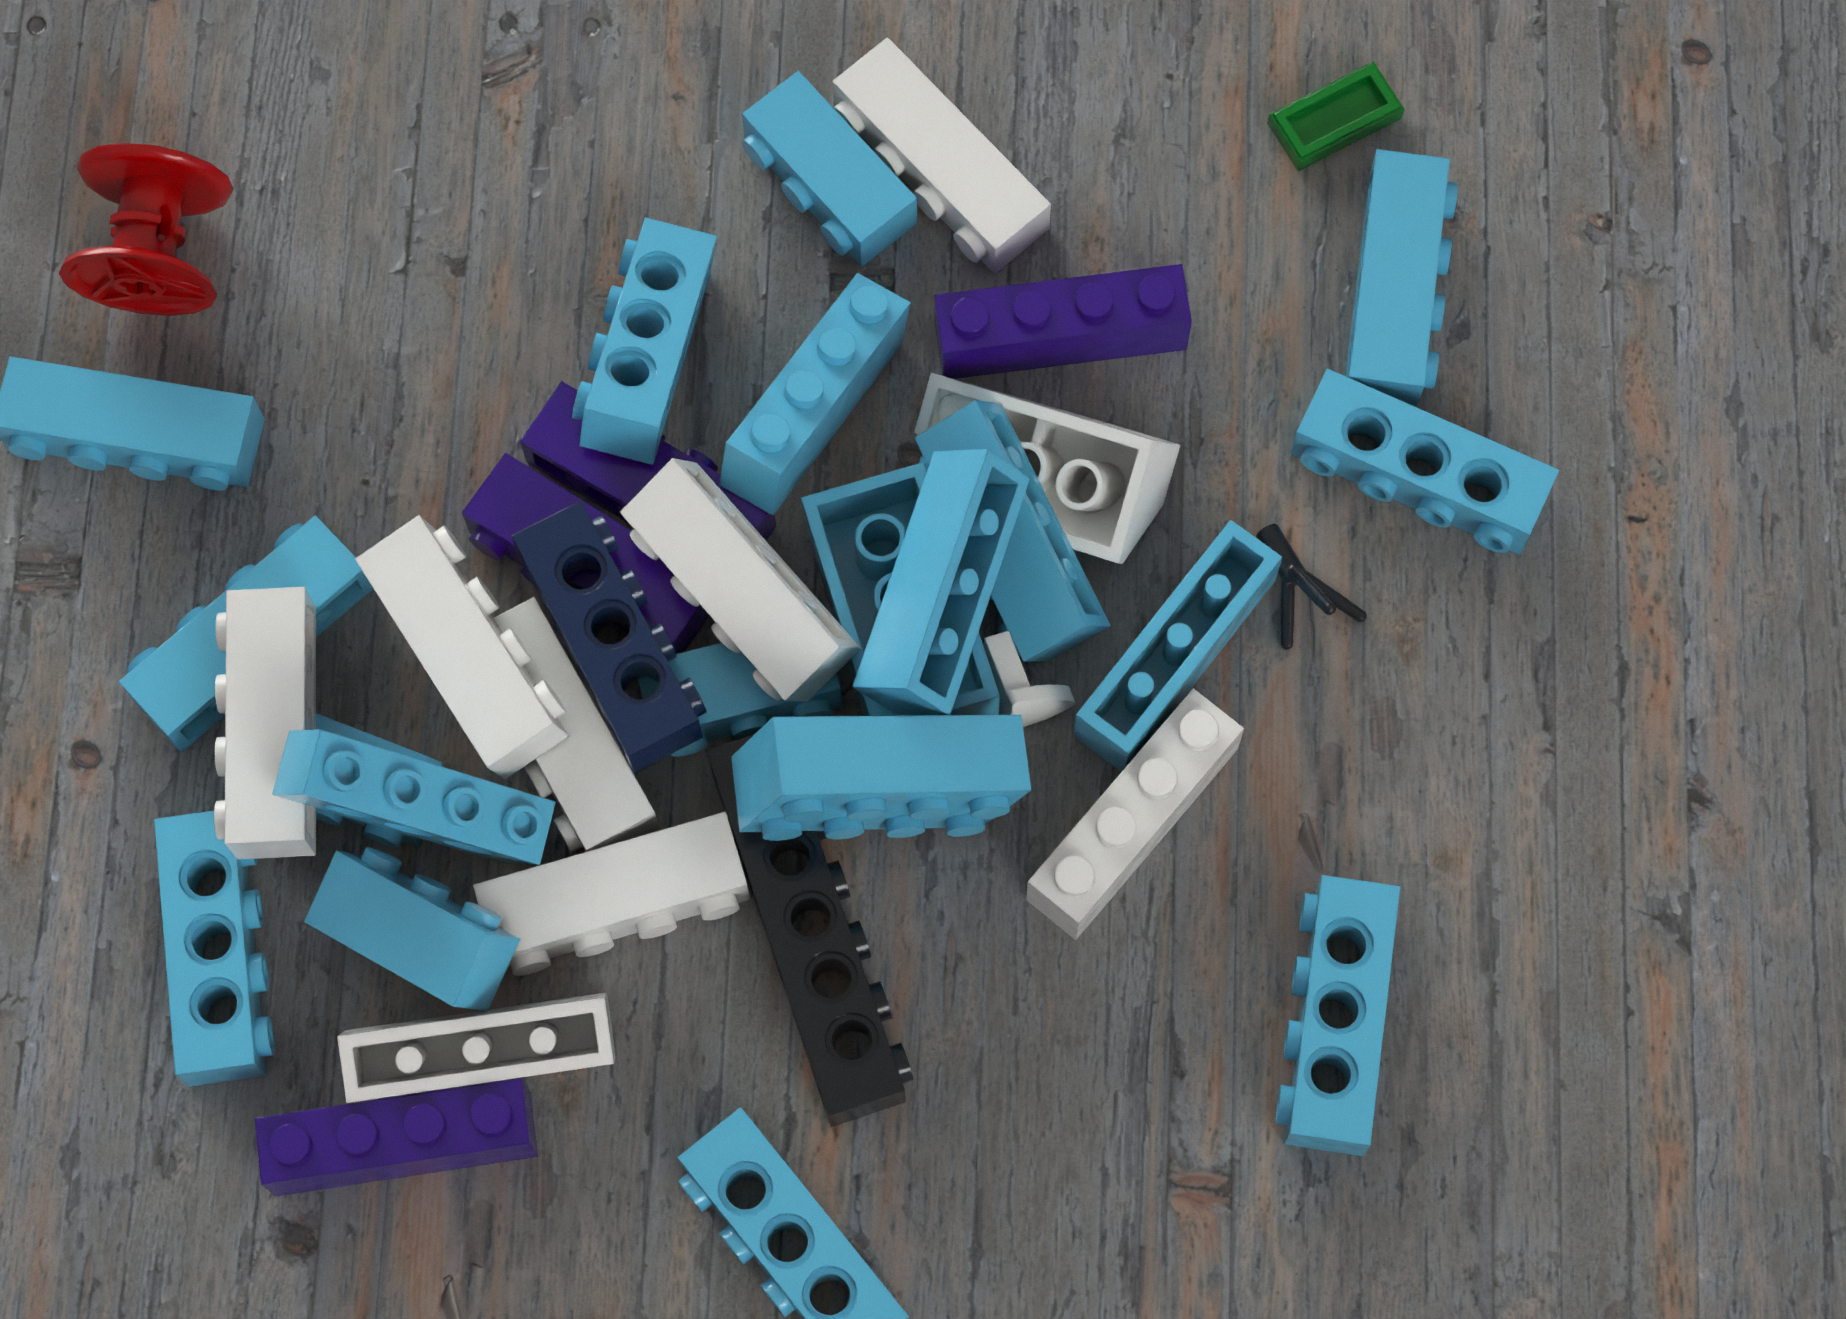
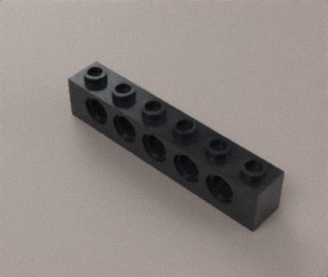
M750 735L707 749L706 753L830 1127H834L905 1103L903 1083L914 1079L902 1043L891 1046L888 1043L882 1022L892 1019L890 1007L881 982L868 984L861 961L871 958V953L860 921L847 923L840 900L851 896L839 860L828 864L826 862L820 840L826 839L825 832L802 831V835L799 837L781 841L763 839L762 832H739L731 756L753 736ZM790 850L799 851L809 859L807 867L801 873L793 876L780 874L773 867L776 858L783 852ZM808 910L820 911L830 920L828 927L816 936H804L798 933L793 927L794 921L801 913ZM828 970L841 971L848 976L851 982L846 992L834 998L824 997L813 987L815 980L820 974ZM848 1031L864 1033L872 1042L870 1050L859 1059L850 1060L841 1057L835 1051L834 1045L843 1033Z

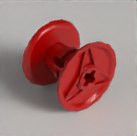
M117 143L97 146L82 153L77 163V170L85 185L104 199L118 204L119 207L118 212L110 216L109 224L115 225L111 227L110 236L113 237L112 246L85 248L65 258L59 271V275L65 285L82 297L110 308L138 314L176 316L195 314L210 308L217 298V292L209 276L192 264L176 258L175 254L176 249L184 245L187 235L184 226H180L181 217L207 214L223 207L234 189L229 177L205 160L186 152L156 145Z

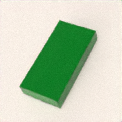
M1374 61L1270 113L1267 124L1297 171H1300L1402 119L1404 107Z

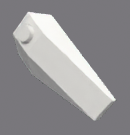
M930 374L915 427V434L919 435L974 400L1002 404L1072 548L1118 564L1124 563L1164 504L1180 444L940 374Z

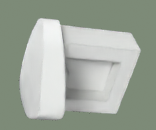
M1009 631L984 638L983 646L1000 695L999 715H1021L1023 727L1049 719L1075 705V700L1069 686L1052 684L1030 686Z

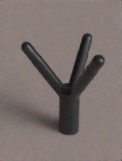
M1270 524L1257 533L1256 538L1282 556L1278 574L1281 578V647L1288 650L1293 646L1296 585L1325 614L1332 615L1335 613L1336 608H1338L1357 622H1364L1366 620L1367 614L1364 610L1305 570L1278 524Z

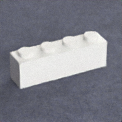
M888 37L832 81L834 109L858 135L860 134L892 172L897 177L900 176L914 190L913 194L917 197V205L934 221L941 218L953 230V237L957 246L972 262L977 263L982 260L996 274L1049 230L1051 203Z
M672 458L620 511L621 515L634 528L630 532V537L636 546L654 560L660 558L674 574L670 579L674 589L693 606L698 607L701 605L715 621L711 626L715 636L728 649L735 653L742 652L756 667L752 674L753 678L775 700L780 701L783 698L784 701L808 702L861 649L697 463Z
M418 515L356 557L355 560L487 768L503 779H507L569 736L558 719L559 716L566 712V709L545 680L536 685L524 665L533 659L512 628L505 632L501 631L491 613L499 609V605L478 576L469 581L458 562L466 558V554L454 535L445 525L436 530Z
M305 587L226 590V612L217 613L216 616L217 646L219 651H226V674L217 675L215 681L217 710L219 714L225 713V737H217L215 741L216 771L219 777L225 776V800L216 801L214 808L216 837L218 840H224V844L237 860L316 856V808L272 795L289 731L316 729V606Z
M532 597L495 617L494 620L502 632L512 628L528 649L533 660L524 666L536 685L545 680L566 709V712L559 716L558 719L569 736L524 766L538 795L545 798L553 794L562 810L563 815L553 819L571 854L583 848L584 852L659 830L660 827L655 811L536 599Z
M1193 688L1029 879L1026 900L1073 939L1077 940L1238 750L1244 728Z
M726 811L473 885L478 905L500 915L502 919L498 927L520 938L506 970H512L515 976L528 975L544 970L551 965L550 958L575 951L577 957H589L603 953L614 947V939L638 933L641 939L665 935L677 928L676 921L701 914L703 920L720 919L737 912L740 909L739 903L751 900Z
M607 992L489 1009L488 1011L481 1010L350 1029L337 1036L346 1103L614 1064L616 1059Z

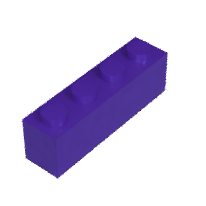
M1182 264L934 295L935 330L941 371L943 376L954 379L1187 350L1192 323Z
M563 381L560 382L520 440L526 462L627 523L628 521L621 515L620 511L672 458L697 463L766 541L776 528L775 514L772 516L719 485L721 474L717 472L718 467L710 458L692 448H687L685 452L678 450L664 441L666 439L664 434H662L653 465L579 446L582 420L572 418L578 390Z
M505 452L462 511L467 528L471 534L469 541L478 550L494 560L500 561L503 555L523 566L520 571L521 574L533 584L518 556L511 535L582 501L591 520L602 515L609 526L619 548L610 553L620 574L631 569L637 578L648 602L639 607L649 628L660 623L676 654L685 652L710 615L701 605L698 607L693 606L679 595L670 582L674 574L660 558L654 560L642 552L631 539L630 529ZM591 569L580 570L571 576L568 585L580 590L590 588L599 580L600 574ZM614 623L615 625L629 633L630 628H628L626 625L621 623Z
M522 1078L255 1118L261 1185L274 1196L538 1157L531 1092Z

